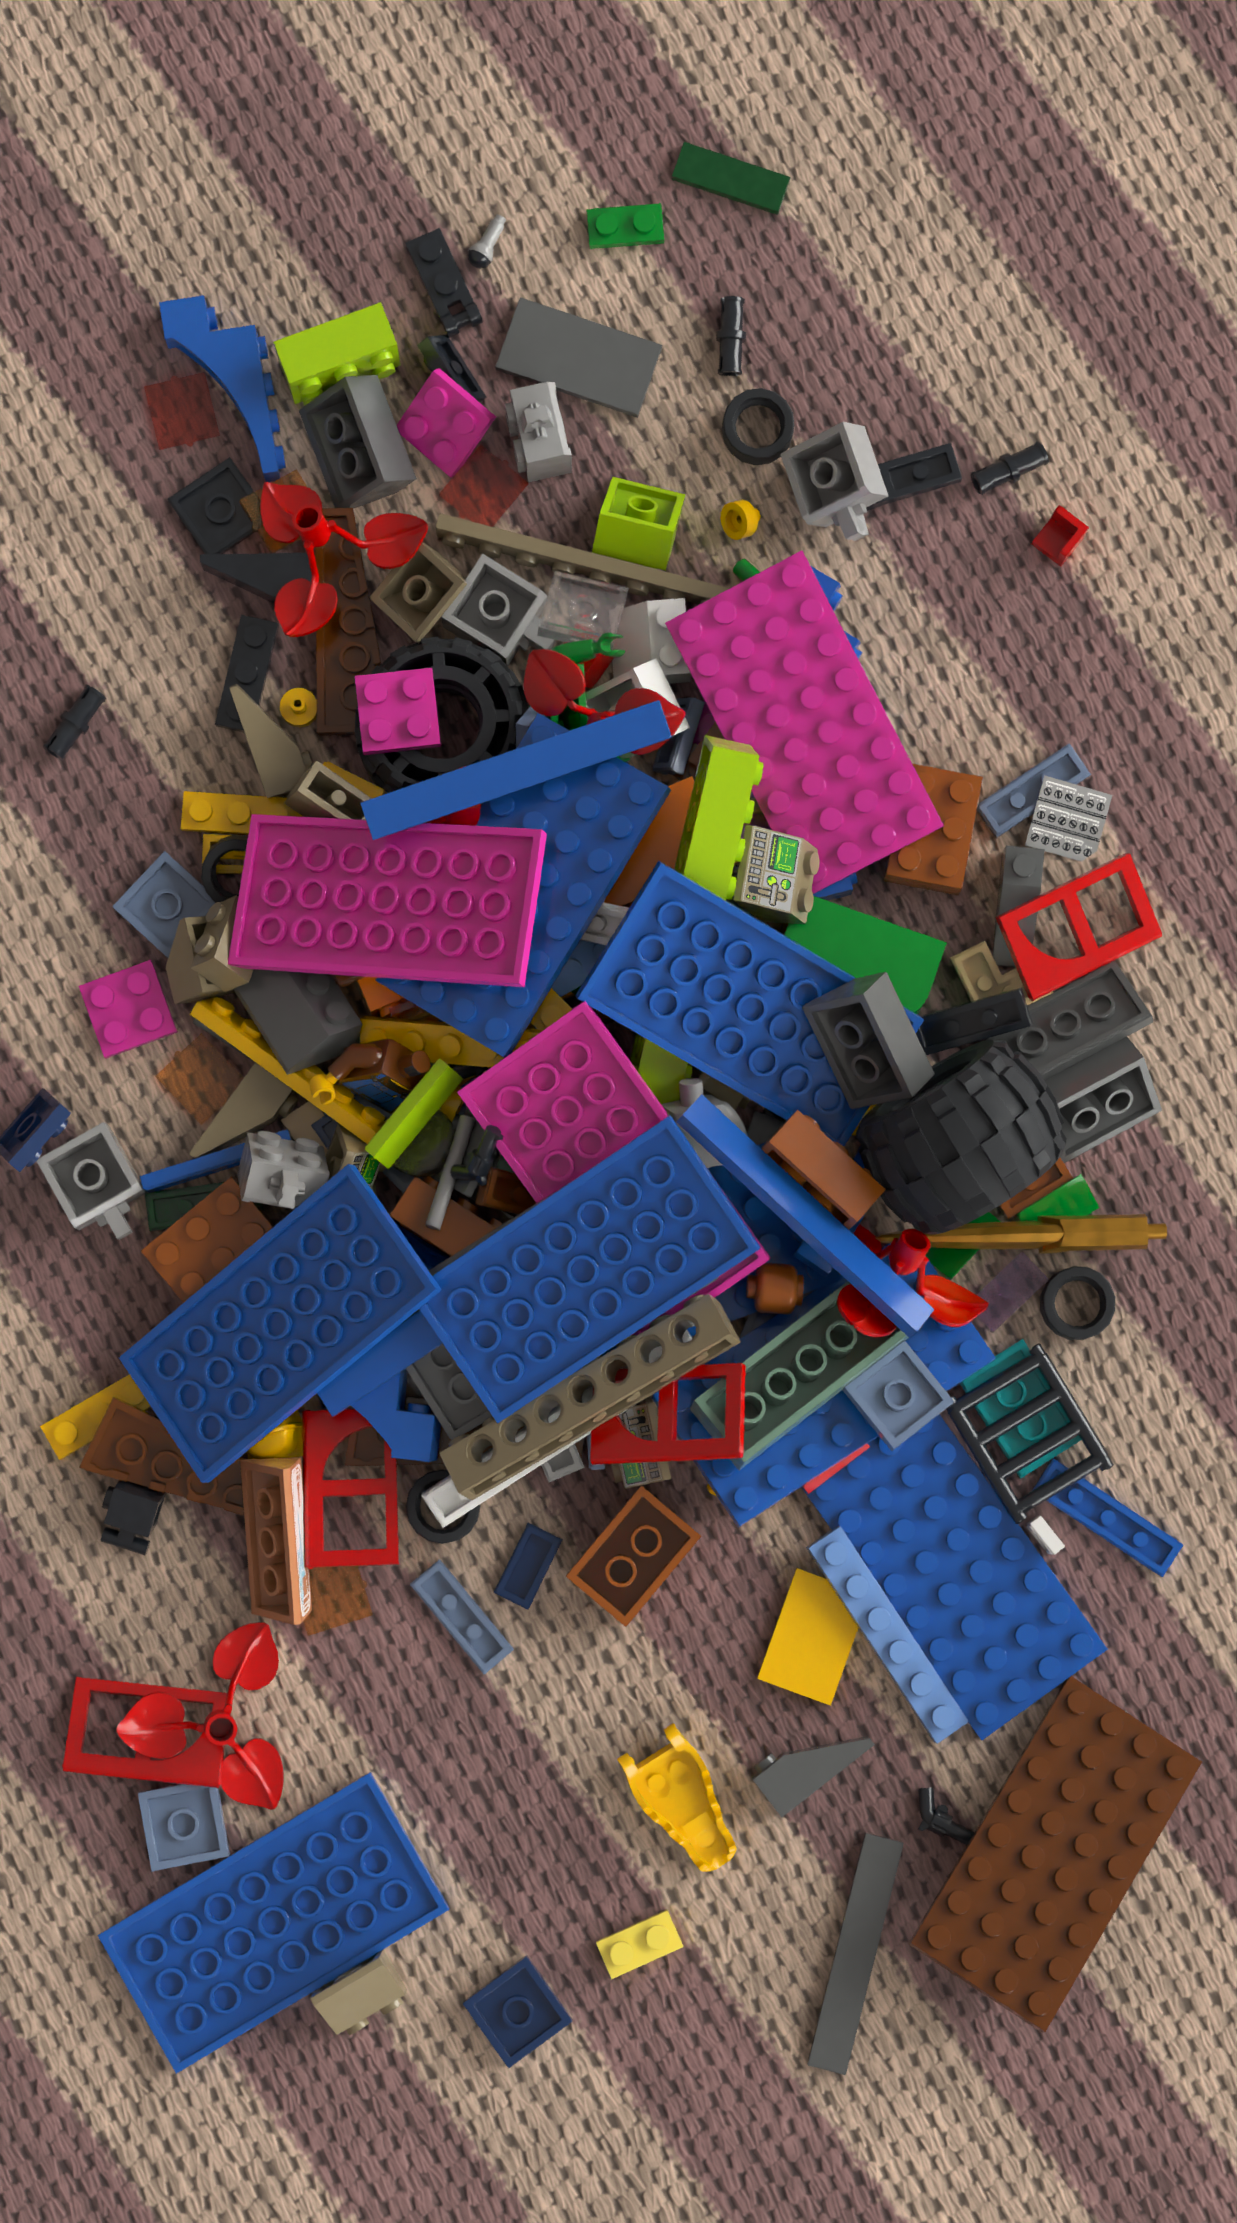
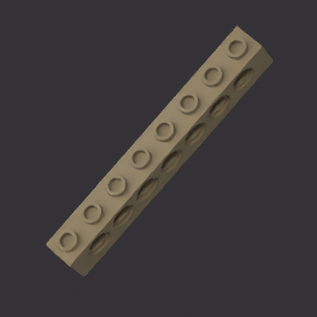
M710 1294L705 1296L697 1295L689 1299L683 1305L684 1308L673 1315H664L655 1319L650 1324L648 1330L638 1336L630 1335L618 1343L616 1349L604 1356H598L583 1366L582 1369L568 1376L498 1424L492 1416L482 1423V1428L470 1435L463 1434L450 1441L449 1447L439 1454L458 1493L470 1500L478 1498L656 1393L671 1382L680 1379L679 1377L697 1366L707 1363L741 1343L721 1303ZM696 1326L695 1337L691 1341L683 1343L684 1332L688 1328ZM661 1346L662 1354L660 1358L653 1363H649L650 1352L654 1348ZM628 1366L627 1377L623 1381L616 1383L615 1376L617 1371L622 1367ZM594 1386L593 1397L588 1402L582 1403V1394L585 1389ZM560 1406L559 1417L554 1422L549 1423L548 1416L550 1411L554 1407ZM522 1426H526V1436L523 1440L516 1443L515 1434L517 1430ZM492 1445L493 1454L491 1458L486 1462H482L483 1451Z

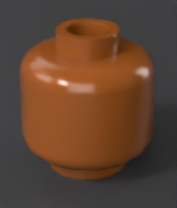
M766 1262L756 1269L755 1275L747 1276L746 1298L754 1300V1307L758 1312L788 1315L794 1311L795 1306L802 1305L804 1276L798 1274L797 1269L793 1265Z

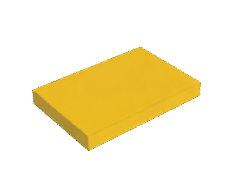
M796 1568L757 1679L831 1706L859 1627L827 1579Z

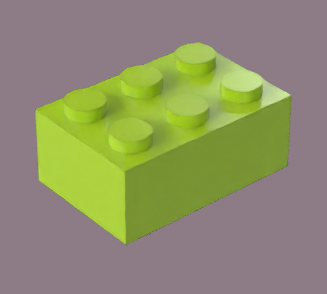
M381 302L273 342L279 364L295 404L303 402L304 405H307L344 377L378 375L379 379H383L394 374L396 371L395 367L401 366L397 342Z

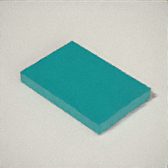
M1021 1339L996 1355V1359L992 1363L960 1383L965 1394L1029 1356V1347ZM1037 1368L974 1406L987 1427L1050 1389ZM1059 1402L995 1439L1008 1460L1066 1425L1070 1420ZM1079 1435L1018 1471L1016 1473L1017 1476L1021 1479L1081 1441Z

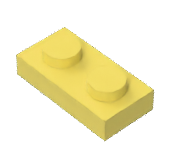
M668 1909L596 1941L611 1979L683 1947Z

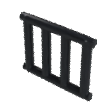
M1040 1343L1034 1345L1029 1350V1356L961 1397L957 1399L955 1396L951 1397L954 1402L946 1408L948 1415L1015 1524L1021 1523L1027 1517L1026 1512L1100 1468L1101 1471L1112 1468L1114 1465ZM1038 1368L1050 1389L977 1432L965 1412ZM1059 1402L1070 1422L997 1466L985 1445ZM1079 1435L1090 1456L1017 1499L1006 1479Z

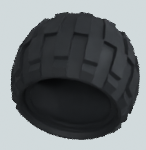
M985 1040L941 1060L931 1066L935 1074L913 1097L876 1104L862 1118L856 1132V1136L862 1145L859 1153L864 1167L886 1189L880 1197L886 1206L904 1223H912L913 1227L923 1234L935 1235L953 1230L995 1209L1040 1178L1062 1155L1067 1138L1061 1130V1125L1064 1122L1056 1098L1037 1069L1020 1052L1011 1051L1005 1041Z

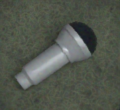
M496 214L495 218L487 226L480 241H477L468 249L467 257L472 266L479 269L486 268L493 261V247L503 231L506 221L503 216Z

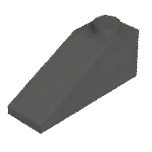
M1006 845L1001 856L996 916L1040 895L1045 849ZM1038 912L1017 921L1023 934L1032 944ZM995 920L992 956L997 966L1016 968L997 920Z
M866 1736L785 1752L778 1757L770 1753L754 1766L757 1773L752 1776V1779L779 1815L783 1817L875 1744Z

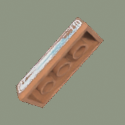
M301 1457L241 1460L252 1614L292 1625L301 1624L312 1611L309 1569L305 1568L304 1493Z

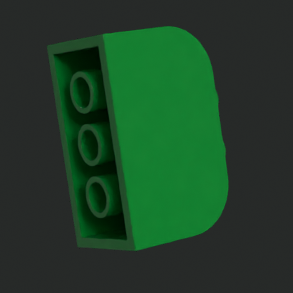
M815 896L812 910L807 915L806 924L789 923L785 932V936L855 978L887 972L901 1004L916 1014L920 1012L928 998L947 942Z

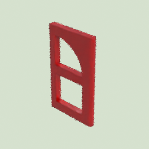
M1130 853L1120 855L995 917L1030 1001H1034L1162 937L1161 929ZM1118 872L1139 926L1097 946L1076 892ZM1059 901L1081 955L1068 959H1058L1041 952L1026 938L1017 921Z
M743 1363L699 1365L678 1379L726 1378L725 1438L676 1440L678 1380L659 1390L657 1441L644 1440L635 1436L625 1427L617 1415L591 1430V1464L743 1458L746 1365ZM619 1369L615 1376L616 1383L623 1381L627 1377L628 1369Z
M355 1409L343 1410L333 1417L328 1410L302 1411L305 1568L308 1569L399 1565L397 1458H391L392 1449L384 1440L385 1478L323 1480L326 1463L334 1449L351 1434L373 1427ZM385 1495L386 1549L324 1550L323 1497Z
M76 1677L62 1764L64 1772L219 1788L225 1745L213 1744L209 1741L205 1732L187 1750L164 1760H152V1757L145 1756L137 1751L135 1758L83 1753L91 1692L144 1697L151 1693L164 1692L171 1694L182 1702L213 1705L212 1711L223 1710L227 1693Z

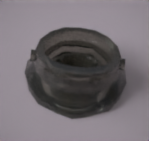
M438 1109L392 1167L413 1177H430L443 1171L456 1129H453V1124L448 1116Z

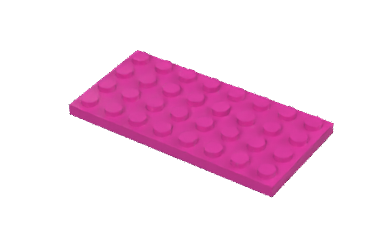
M802 550L665 623L724 739L751 745L759 754V762H763L762 777L759 785H753L751 791L771 830L804 838L818 849L817 853L820 864L819 870L813 878V894L944 827Z
M252 814L228 964L243 969L525 987L547 833L542 829L423 823L373 840L366 820Z
M586 1001L579 1004L457 1092L484 1131L487 1125L496 1126L501 1130V1134L504 1137L503 1140L497 1141L496 1147L536 1203L567 1185L669 1116L598 1015ZM737 1210L736 1212L759 1244L760 1249L720 1275L716 1281L681 1301L659 1317L673 1315L682 1310L685 1302L697 1295L705 1296L710 1294L714 1298L770 1260L771 1257ZM651 1321L650 1323H648L632 1335L638 1336L639 1334L648 1330L650 1328V1324L653 1321Z

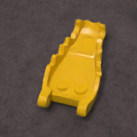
M672 1723L663 1729L667 1740L671 1743L636 1765L634 1759L628 1753L617 1758V1761L625 1774L631 1792L643 1811L654 1822L662 1826L669 1836L686 1850L699 1870L702 1872L713 1871L732 1859L737 1850L736 1844L723 1822L722 1812L714 1794L710 1773L697 1750L680 1733L675 1724Z

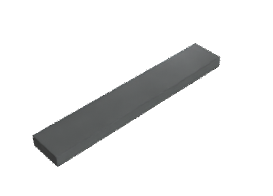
M866 1832L864 1834L807 2061L808 2066L842 2075L847 2073L904 1844L901 1841Z

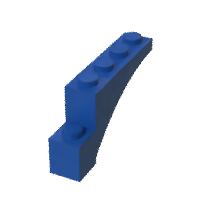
M204 295L159 302L164 338L168 349L177 348L205 369L225 390L238 408L252 434L258 450L265 481L281 480L279 469L286 468L283 446H275L273 433L280 432L277 409H269L268 396L275 394L271 372L264 373L262 360L269 359L265 336L258 337L255 325L218 330L215 307L208 308Z
M406 1369L351 1405L384 1438L392 1449L391 1458L424 1462L437 1460L441 1424L435 1414L431 1412L428 1404L408 1403V1409H404L408 1371Z

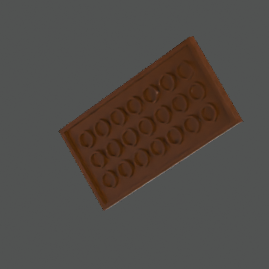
M1069 1677L1057 1693L908 1944L1040 2032H1046L1202 1761L1074 1677Z

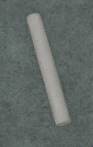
M460 1116L425 1224L428 1228L434 1230L441 1229L456 1179H453L451 1176V1167L454 1164L462 1163L475 1123V1119L472 1117Z

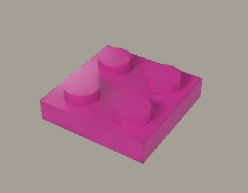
M438 368L426 380L397 423V428L402 437L451 478L462 468L496 416Z
M432 668L355 676L364 755L441 747Z
M152 960L79 986L105 1059L178 1033Z

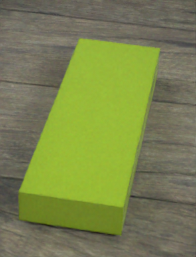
M439 1058L365 1146V1150L387 1169H390L462 1082L463 1078Z

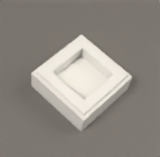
M1037 1515L1027 1523V1529L1047 1554L1055 1555L1065 1547L1042 1516Z

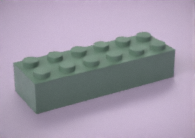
M847 1281L743 1362L746 1365L743 1458L730 1459L739 1471L837 1395L844 1387L891 1350L909 1338L898 1327L887 1336L870 1337L857 1331L853 1325H849L839 1312L837 1296L844 1286L851 1284ZM722 1378L696 1398L690 1408L712 1438H725L726 1378Z

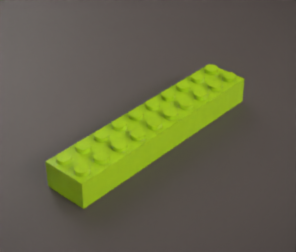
M705 735L674 870L724 900H732L736 888V877H732V871L735 861L741 862L744 854L745 839L741 838L743 824H750L752 819L754 801L750 800L752 786H758L760 783L763 762H759V754L751 745ZM636 1033L630 1062L661 1105L679 1100V1081L691 1078L692 1066Z

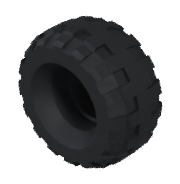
M431 637L421 639L419 644L415 643L407 647L404 645L390 653V657L380 666L377 665L371 674L432 668L435 693H453L466 698L475 708L479 718V732L474 744L464 753L452 758L436 759L427 757L417 749L364 755L357 703L355 710L357 749L364 768L376 786L390 793L516 749V723L528 710L529 703L526 700L523 687L518 678L499 656L488 648L483 649L472 644V641L456 637L455 639Z

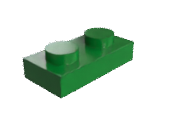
M661 203L586 209L589 249L664 244Z

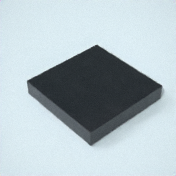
M230 457L167 499L204 554H224L264 527L261 518V501Z

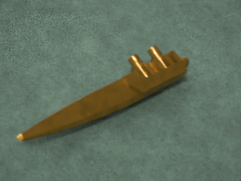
M1146 1214L1038 1216V1221L971 1223L944 1233L925 1235L930 1240L931 1247L1039 1249V1254L1086 1250L1147 1249L1148 1239L1167 1238V1226L1165 1223L1148 1224ZM903 1231L880 1234L875 1239L882 1243H891L894 1238L899 1239Z

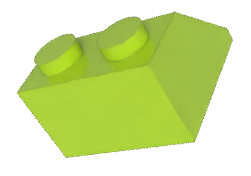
M612 477L599 514L592 553L666 571L686 494Z

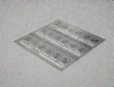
M1044 775L1025 846L1045 849L1046 852L1082 862L1098 849L1113 795Z

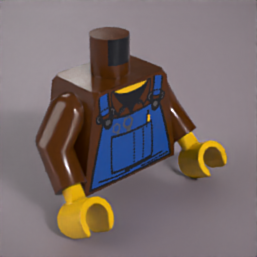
M387 1038L368 1043H354L346 1047L344 1052L328 1067L329 1073L327 1075L318 1074L312 1077L310 1080L311 1095L314 1098L319 1094L321 1104L328 1105L335 1099L333 1085L337 1082L381 1109L393 1114L431 1067L430 1059L424 1051L413 1052L393 1039Z

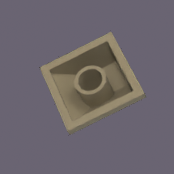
M422 542L414 557L403 566L392 569L369 598L419 644L421 639L427 635L467 583L463 574L447 559Z
M206 916L188 917L179 921L166 964L174 1004L194 1003L235 993L233 989L224 992L191 969L196 954L194 951L195 945L203 935L207 924Z

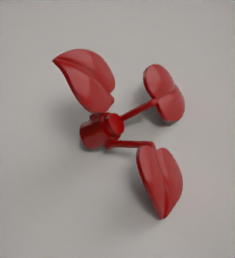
M265 482L260 506L261 518L267 534L273 540L285 544L294 542L300 536L304 542L303 546L307 552L312 575L311 582L303 578L288 582L279 590L276 596L275 615L284 634L289 637L311 634L328 623L336 611L338 602L337 592L332 585L319 583V573L314 555V547L324 546L328 542L331 532L337 533L361 549L368 548V558L376 567L394 569L403 566L414 557L427 534V522L410 514H382L366 523L364 527L366 541H363L339 527L334 520L327 521L322 514L321 499L311 488L301 485H280Z
M548 649L533 650L528 655L523 684L524 694L529 705L539 714L556 716L561 714L568 706L575 712L587 715L589 719L586 725L660 700L672 736L678 730L685 717L686 712L683 709L675 706L659 693L647 688H635L625 692L618 700L615 710L597 712L594 708L589 709L580 706L573 700L579 698L584 693L586 682L581 669L573 660L561 653ZM670 739L630 753L637 755L651 753L659 749Z
M859 1224L855 1230L854 1235L877 1257L883 1259L889 1255L890 1267L897 1275H909L918 1269L916 1293L923 1296V1299L935 1309L930 1315L935 1321L949 1327H961L970 1323L989 1306V1302L949 1279L937 1275H925V1266L929 1261L925 1255L930 1249L931 1243L928 1237L921 1231L906 1229L902 1232L899 1239L894 1238L891 1244L882 1250L880 1242L865 1227ZM852 1284L844 1286L837 1296L839 1312L849 1325H853L860 1333L870 1337H883L891 1334L897 1326Z
M265 1622L242 1625L228 1633L217 1645L213 1654V1670L219 1677L231 1680L223 1710L212 1711L207 1715L204 1723L201 1724L191 1721L183 1722L185 1710L177 1698L164 1692L151 1693L138 1700L117 1725L116 1732L125 1744L140 1754L163 1759L173 1757L183 1751L187 1742L184 1729H192L200 1733L205 1732L207 1738L213 1744L219 1746L228 1744L235 1751V1753L223 1759L220 1785L223 1791L230 1798L242 1804L260 1806L270 1810L275 1809L280 1801L284 1783L281 1757L272 1744L261 1738L251 1739L241 1748L234 1740L237 1735V1724L230 1714L237 1684L246 1690H258L267 1686L277 1673L279 1664L278 1651L269 1625Z

